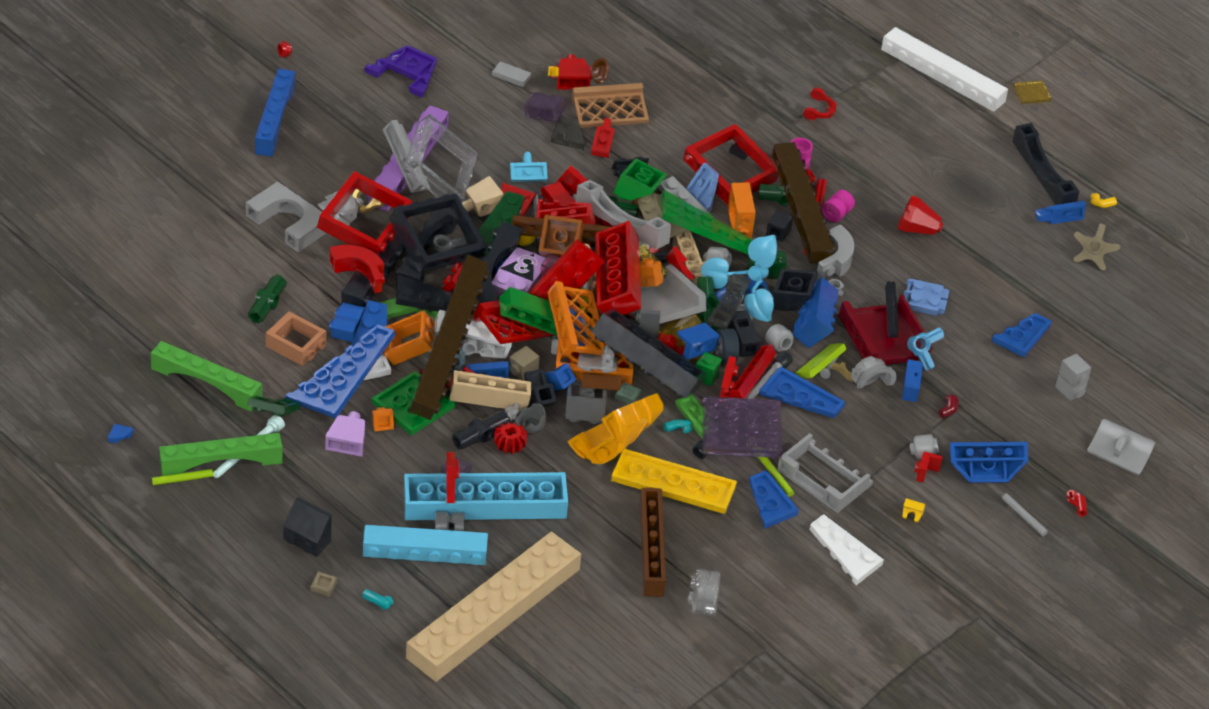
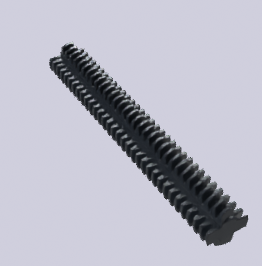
M888 281L885 285L888 337L897 338L899 327L896 283Z

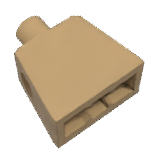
M488 176L466 190L468 200L463 201L462 204L467 212L474 209L477 215L481 217L491 214L504 194L493 179Z

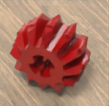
M509 422L506 425L500 424L499 428H496L494 432V443L498 451L504 450L505 454L507 452L512 454L515 451L521 452L527 443V433L523 429V425L517 426L516 422L514 424Z

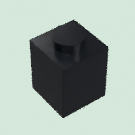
M776 210L767 224L766 236L775 235L776 240L783 242L792 228L793 216Z

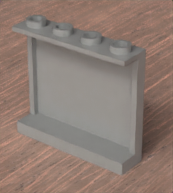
M673 265L665 266L666 277H663V283L657 287H641V308L661 311L659 324L706 311L705 293ZM641 309L628 313L640 323Z

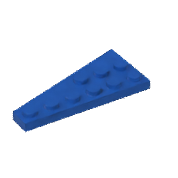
M376 325L363 335L357 344L353 347L350 345L345 349L344 354L333 358L316 371L314 377L307 382L303 381L299 384L297 390L293 393H287L285 398L300 402L302 407L336 419L394 338V330Z

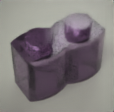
M540 92L532 93L524 105L525 116L531 119L542 118L550 122L558 121L566 109L563 97L559 95L548 96Z

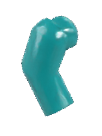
M675 419L663 423L665 432L679 428L683 429V433L693 431L690 420Z
M369 589L364 590L362 594L364 599L383 610L389 609L394 603L391 596L386 595L383 597Z

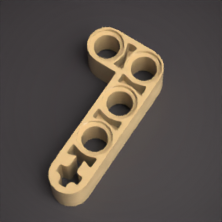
M688 230L674 236L672 245L673 247L676 246L688 259L684 265L695 276L692 283L697 286V279L703 277L701 267L706 261H701L692 233Z

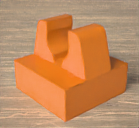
M380 407L372 411L374 432L394 429L392 408L385 409V407Z

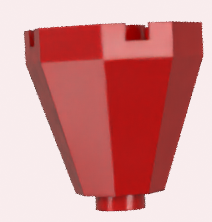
M911 195L904 209L905 211L899 220L897 229L903 232L935 235L936 232L940 233L943 226L942 218L920 198Z

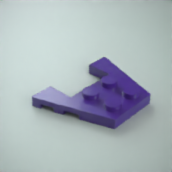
M407 45L390 53V57L380 58L376 60L375 64L366 65L365 73L378 78L385 70L391 69L398 74L415 80L409 86V92L423 98L435 69L437 58Z

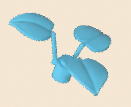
M775 235L758 237L751 241L748 247V254L750 259L756 262L755 266H752L749 270L728 272L729 264L722 258L709 259L702 265V276L712 277L715 289L726 286L728 276L748 274L752 280L757 281L752 289V293L745 296V308L755 319L771 321L774 306L773 297L766 289H756L762 283V279L768 276V268L775 262L777 253Z

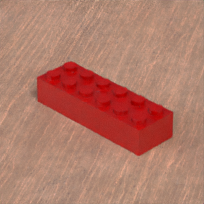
M626 221L595 233L596 254L605 261L596 271L597 307L602 314L613 308L622 315L642 309L639 236L631 222Z

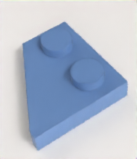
M703 163L686 190L710 213L719 173L709 164Z

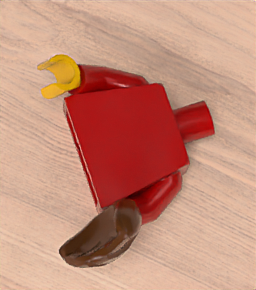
M569 54L566 58L560 59L558 65L548 67V76L552 79L557 78V90L590 87L591 79L598 84H603L609 74V65L604 57L596 59L592 67H590L585 59L576 58L575 55Z

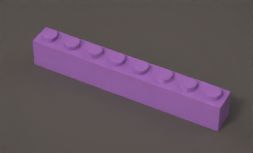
M429 105L426 111L421 113L419 121L414 123L412 131L407 133L420 164H422L447 128L448 111ZM392 154L390 162L384 165L382 173L376 177L375 182L401 194L407 182L394 154ZM366 194V197H368L369 204L372 201L373 197ZM384 204L383 207L377 208L388 212L391 207Z

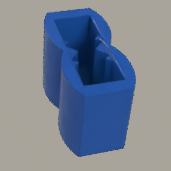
M342 303L340 308L337 307L335 318L329 324L331 337L352 342L365 307Z

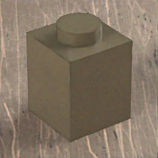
M525 346L509 357V371L523 380L525 379V372L539 369L540 356Z

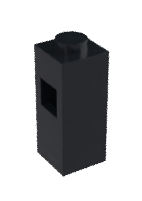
M748 310L729 312L727 326L728 329H734L738 335L740 357L756 355L760 349L761 340Z

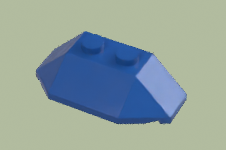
M950 442V463L969 483H1007L1028 462L1027 442Z

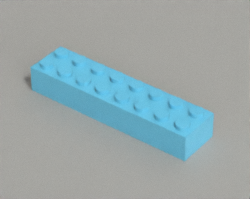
M565 472L460 473L459 479H455V503L446 502V473L404 474L405 520H436V511L448 512L449 515L453 512L464 513V520L567 519L568 495Z

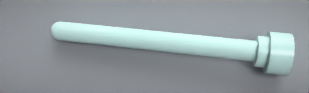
M273 415L268 420L267 426L257 435L279 432L285 427L283 419ZM228 459L213 472V476L219 478L240 459Z

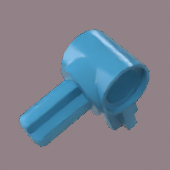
M940 327L926 334L922 332L912 336L907 342L908 349L913 352L914 356L919 357L920 362H923L925 371L935 366L928 350H930L932 343L944 337V332ZM917 339L921 341V347L919 349L916 347Z

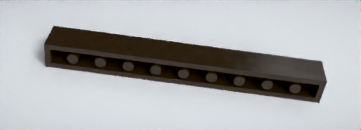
M467 255L409 412L428 420L432 419L434 413L438 415L442 403H439V400L444 398L447 388L444 387L445 383L449 384L453 374L450 373V369H454L458 361L455 355L461 352L463 343H460L461 339L465 340L469 330L466 328V325L471 324L474 314H471V311L476 310L479 302L476 297L477 295L481 296L484 285H481L482 281L486 282L489 271H487L488 262Z

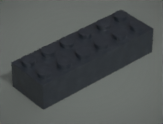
M614 308L602 314L591 332L598 341L609 344L611 350L618 354L622 353L627 357L626 360L642 367V371L645 374L655 376L661 385L669 386L681 398H687L694 394L707 375L706 372Z

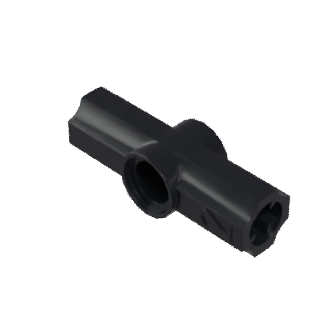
M499 410L484 419L477 417L470 422L467 428L453 434L452 440L458 450L464 449L478 441L485 443L492 438L500 424L506 425L507 422L510 423V420L504 410Z

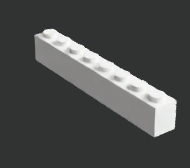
M895 27L883 37L881 50L991 111H996L1005 103L1008 88Z

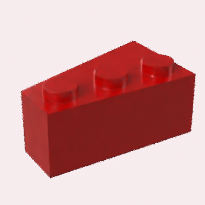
M538 199L536 218L544 219L545 215L582 220L583 224L595 225L596 220L591 203L569 202V204H561L559 200H554L553 203L544 202V199Z

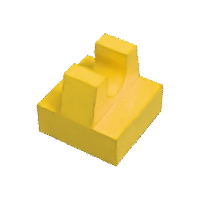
M906 498L903 507V519H907L908 514L913 513L915 515L914 522L918 523L923 516L925 504Z

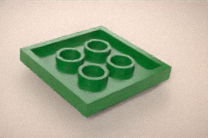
M416 370L372 398V404L377 408H392L394 422L411 436L455 408V402L450 401L449 397L445 395L443 399L440 398L439 403H442L438 415L434 413L431 420L409 412L419 385L418 377L421 376Z

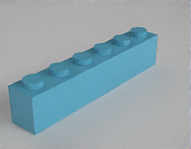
M365 525L363 557L486 565L488 533Z

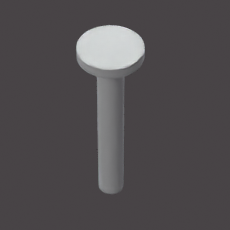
M838 357L820 371L822 378H830L831 366Z

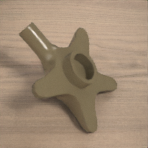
M1100 223L1094 237H1087L1080 232L1074 233L1075 238L1082 245L1083 251L1075 256L1073 260L1075 262L1092 260L1101 270H1105L1106 265L1103 261V256L1109 252L1118 251L1121 246L1103 241L1106 225Z

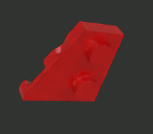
M570 165L556 182H560L568 193L574 196V194H577V185L588 180Z

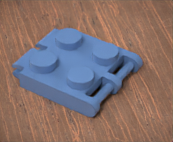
M915 279L907 280V290L904 291V296L912 311L935 316L945 313L949 295L948 289H944V286Z

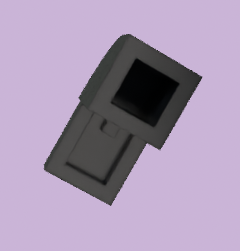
M544 369L524 373L525 381L531 382V396L529 400L531 406L533 403H539L546 407L557 402L552 383H547Z

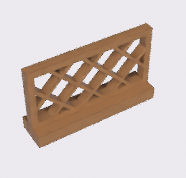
M642 83L573 88L571 100L575 107L579 128L603 126L604 120L599 118L602 113L608 116V119H612L611 126L649 122ZM630 100H640V103L635 105ZM621 101L623 104L619 107L613 102ZM604 102L606 105L602 108L596 103ZM585 103L589 105L586 109L579 106V104ZM626 105L633 108L630 113L623 109ZM609 106L616 110L613 114L606 110ZM592 107L599 111L596 115L589 112ZM638 111L643 114V117L637 118L633 114ZM620 112L624 114L626 118L620 119L616 115ZM587 115L591 120L582 121V117Z

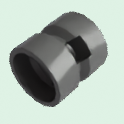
M436 511L435 530L464 531V513L453 512L449 515L448 512ZM449 522L455 523L454 527L448 528Z

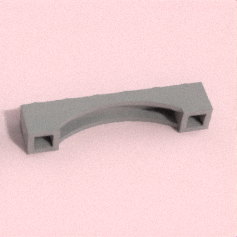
M592 180L577 185L576 202L591 203L594 215L598 218L605 220L613 226L630 221L639 236V240L650 245L652 248L658 249L669 243L671 224L659 217L651 220H642L629 215L610 200L603 191V186Z

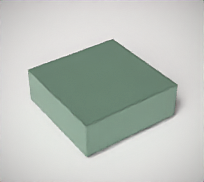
M624 382L620 390L616 392L615 399L631 404L641 395V389Z

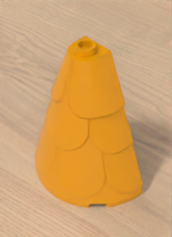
M657 393L611 412L602 418L603 423L576 435L567 442L581 458H587L594 464L607 463L633 443L645 429L654 423L664 410L663 402Z

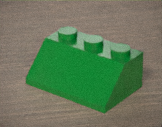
M635 158L621 174L613 193L618 198L628 201L653 194L668 174Z

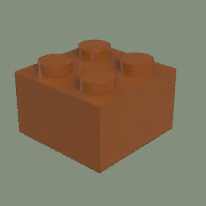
M545 215L539 246L540 255L560 259L577 239L582 240L584 228L582 220Z

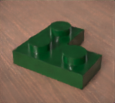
M256 395L249 398L248 406L254 407V410L259 412H266L267 410L271 411L272 415L283 417L285 414H291L299 410L300 402L286 398L273 400Z

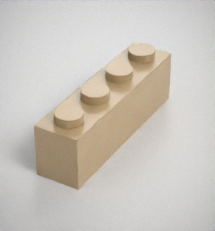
M454 370L449 400L503 409L518 403V409L521 411L523 407L528 408L531 396V382Z

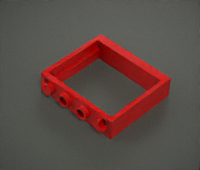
M736 124L685 148L683 160L697 173L703 163L709 164L701 154L729 140H733L764 171L742 182L750 183L752 193L759 190L760 184L770 185L778 180V173L774 162ZM719 174L715 193L728 206L731 185Z
M354 171L320 214L317 228L349 245L364 247L379 255L381 251H385L388 241L392 242L396 235L391 222L379 238L375 240L335 219L334 216L355 189L392 208L399 205H410L413 201Z

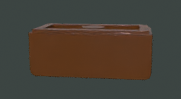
M584 373L582 375V387L619 391L621 388V377Z

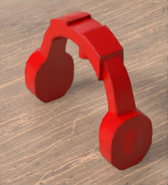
M813 88L810 96L815 100L827 102L830 107H827L828 112L825 113L807 107L804 110L803 116L809 120H815L816 118L830 119L835 113L836 102L825 95L824 90Z

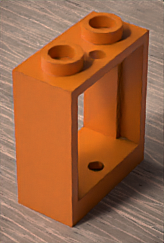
M731 183L728 204L731 228L752 239L756 212L750 183Z
M425 311L385 326L395 332L394 338L383 352V355L393 366L426 353L433 347L435 322ZM420 332V337L401 344L403 338Z

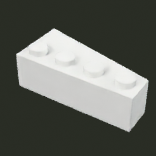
M439 310L435 320L434 341L445 314L443 310ZM472 319L471 324L466 325V328L469 330L465 340L461 339L460 342L463 343L461 349L463 355L479 353L482 357L506 359L512 343L500 344L482 321L475 322Z

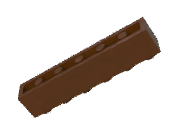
M642 488L640 497L643 596L664 597L666 572L662 488Z

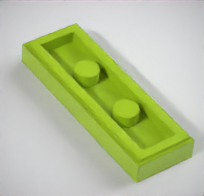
M830 344L796 372L797 376L813 378L846 351L845 344Z

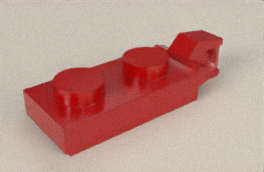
M605 118L603 127L597 126L591 155L609 158L615 131L614 128H611L612 119Z
M728 357L717 407L729 409L732 403L729 391L735 384V381H732L733 376L737 377L739 366L736 365V357Z

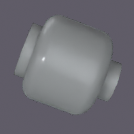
M710 247L703 255V261L712 258H722L728 262L729 267L732 262L731 253L723 247Z
M776 324L768 329L765 340L768 345L772 344L775 351L781 352L788 350L792 346L794 337L792 332L786 327Z
M932 434L916 435L913 443H910L911 455L915 454L916 459L921 461L923 452L939 453L937 438H934Z

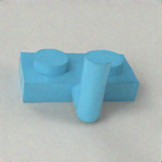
M530 152L524 153L523 163H510L511 182H547V163L532 162Z

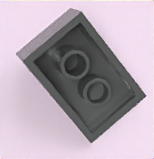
M575 380L568 386L565 419H569L571 422L584 420L592 424L603 422L607 390L583 388L582 380Z

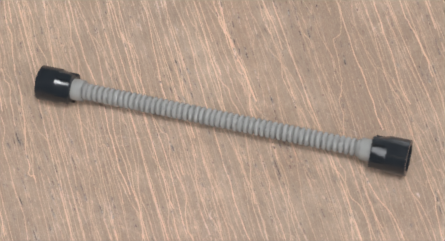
M781 351L772 362V368L752 388L746 399L740 402L719 424V432L704 437L692 448V452L696 457L704 459L714 447V441L754 399L780 367L785 369L793 362L790 353Z

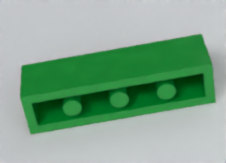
M509 287L499 297L502 316L558 336L549 301Z

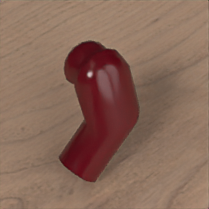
M953 394L946 396L947 406L938 411L941 418L957 412L959 403L957 396Z

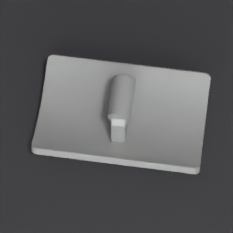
M1103 419L1087 452L1135 475H1140L1155 446V441L1107 419Z

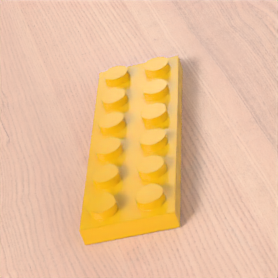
M628 449L622 451L611 477L613 482L640 490L642 488H662V496L723 514L727 511L737 485L735 480Z

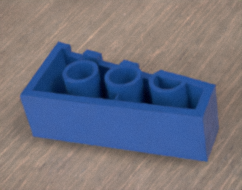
M823 277L815 282L811 297L799 310L798 320L794 324L793 336L808 348L831 334L834 329L831 325L834 324L835 318L832 316L836 313L834 306L837 304L839 290Z

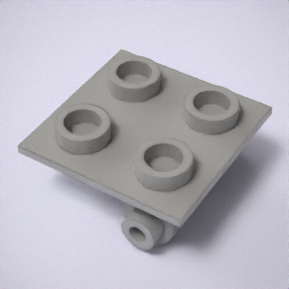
M606 345L603 348L602 356L580 353L577 367L586 371L598 369L604 373H611L616 371L618 357H614V351L611 350V346Z

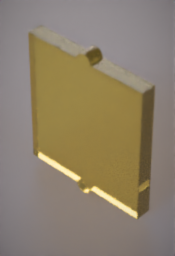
M1043 81L1019 82L1013 85L1016 95L1022 104L1051 102L1048 89H1046Z

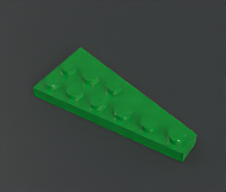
M663 191L661 195L663 220L749 255L748 247L753 239L670 192Z

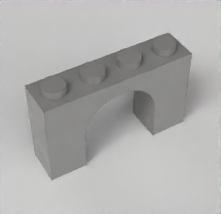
M276 182L246 202V216L258 225L278 213H292L300 217L299 221L285 229V244L297 252H300L326 234L317 228L319 216L322 212L279 182Z

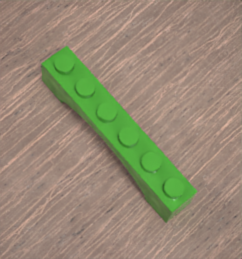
M160 341L151 352L152 370L169 376L170 373H179L201 379L228 395L235 402V405L248 411H254V407L248 406L249 398L256 395L262 397V383L168 343Z
M280 433L159 447L162 476L180 474L200 464L225 459L253 460L261 462L263 466L283 463Z

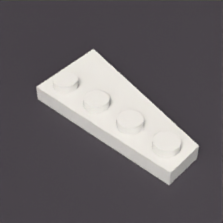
M824 514L810 524L809 530L824 547L830 550V555L834 560L837 559L840 562L842 569L846 574H850L855 585H858L883 565L884 559Z

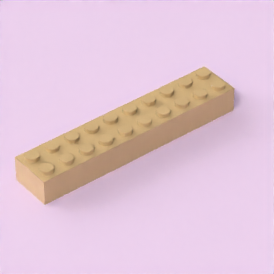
M551 531L410 639L406 645V659L437 682L579 571L581 553Z

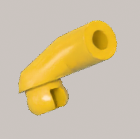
M1099 193L1090 195V202L1094 206L1108 208L1117 205L1115 197L1100 199Z

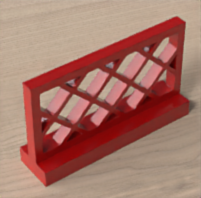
M499 300L480 303L473 313L474 321H482L500 344L554 335L502 316Z

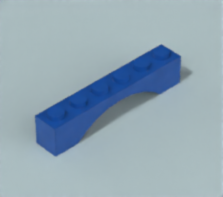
M277 70L255 136V154L271 157L274 155L283 113L288 101L292 99L295 90V71Z

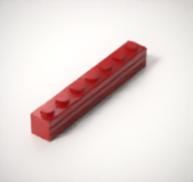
M772 344L760 347L729 391L734 402H742L746 399V396L773 360L776 352Z

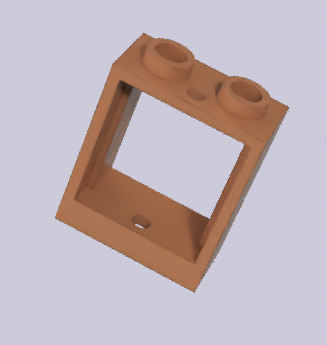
M290 311L266 332V347L301 366L311 361L319 350L324 349L327 343L326 330ZM292 330H295L311 340L301 348L284 338Z

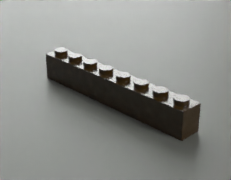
M795 142L774 144L772 159L810 264L818 263L832 256L835 253L834 243H831L830 232L825 226V218L820 213V204L816 202L815 190L811 188L810 177L806 174L805 163L801 160L800 149H797Z

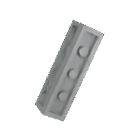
M397 120L390 121L382 130L411 193L429 190L431 186L403 125L399 124Z

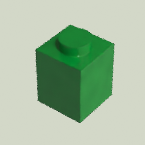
M704 352L697 361L696 366L707 373L702 383L712 386L720 375L722 359L708 352Z

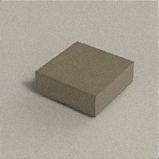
M318 572L311 584V591L330 597L338 582V577Z

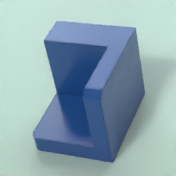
M568 363L562 364L554 371L545 372L547 383H552L554 391L563 390L576 380Z

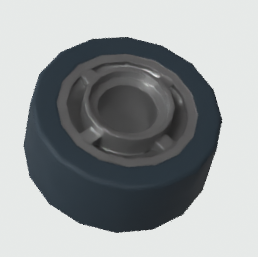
M718 329L716 333L720 337L714 351L715 356L722 359L721 365H727L728 357L730 356L736 357L737 362L739 357V340L734 329Z

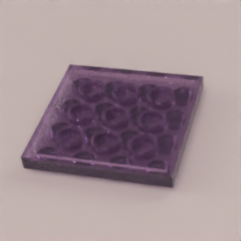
M703 397V454L782 458L781 400Z

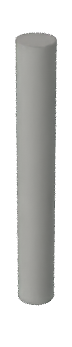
M1006 493L1002 496V500L1041 536H1045L1048 533V530L1009 494Z

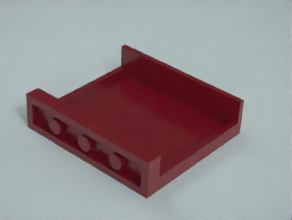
M903 294L899 296L897 302L899 327L897 338L888 337L886 305L853 309L849 301L842 302L838 316L862 359L872 356L881 359L885 363L884 365L908 362V360L919 361V357L914 356L913 352L908 349L907 342L910 337L922 332L925 333V330L920 325L917 316L911 310ZM917 339L916 341V347L918 349L921 347V341L919 339ZM931 344L930 350H928L929 354L933 349V344Z

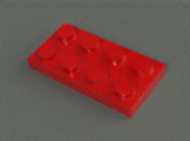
M577 239L528 294L549 301L547 292L556 281L563 282L564 287L581 289L605 261ZM566 294V297L569 300H571L572 297L569 294Z

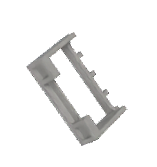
M809 433L779 457L777 470L832 510L839 513L873 484V480L870 479L868 473L860 478L857 469L853 471L843 466L844 460L840 458L836 461L828 455L829 450L827 448L823 450L815 446L816 441L812 439L813 435ZM809 451L855 484L843 494L831 485L824 489L799 471V463L795 460Z

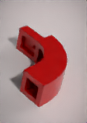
M355 245L329 247V261L334 273L345 271L360 272L369 279L374 293L382 292V284L385 283L384 263L377 254L369 249Z

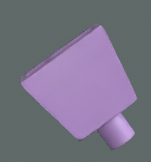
M352 411L348 416H337L326 434L325 450L363 456L365 420L360 419L359 413Z

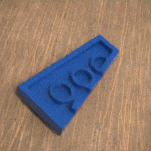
M780 367L759 390V395L831 418H835L845 407V401L783 367Z

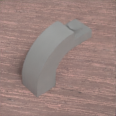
M841 224L829 230L831 243H834L835 253L818 262L817 277L819 279L821 277L826 278L834 273L841 277L851 266L854 240Z

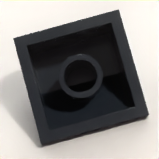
M781 268L773 291L775 310L794 311L809 300L818 272Z
M297 497L283 525V539L303 549L306 553L317 557L331 542L332 515Z

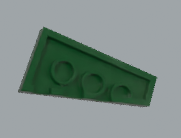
M506 191L478 232L487 246L482 257L489 255L487 250L490 241L494 242L495 240L492 238L495 228L499 229L501 222L512 225L513 215L519 216L525 200L524 195Z

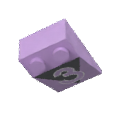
M517 247L499 268L492 281L497 296L500 297L509 287L529 293L544 276L551 260Z

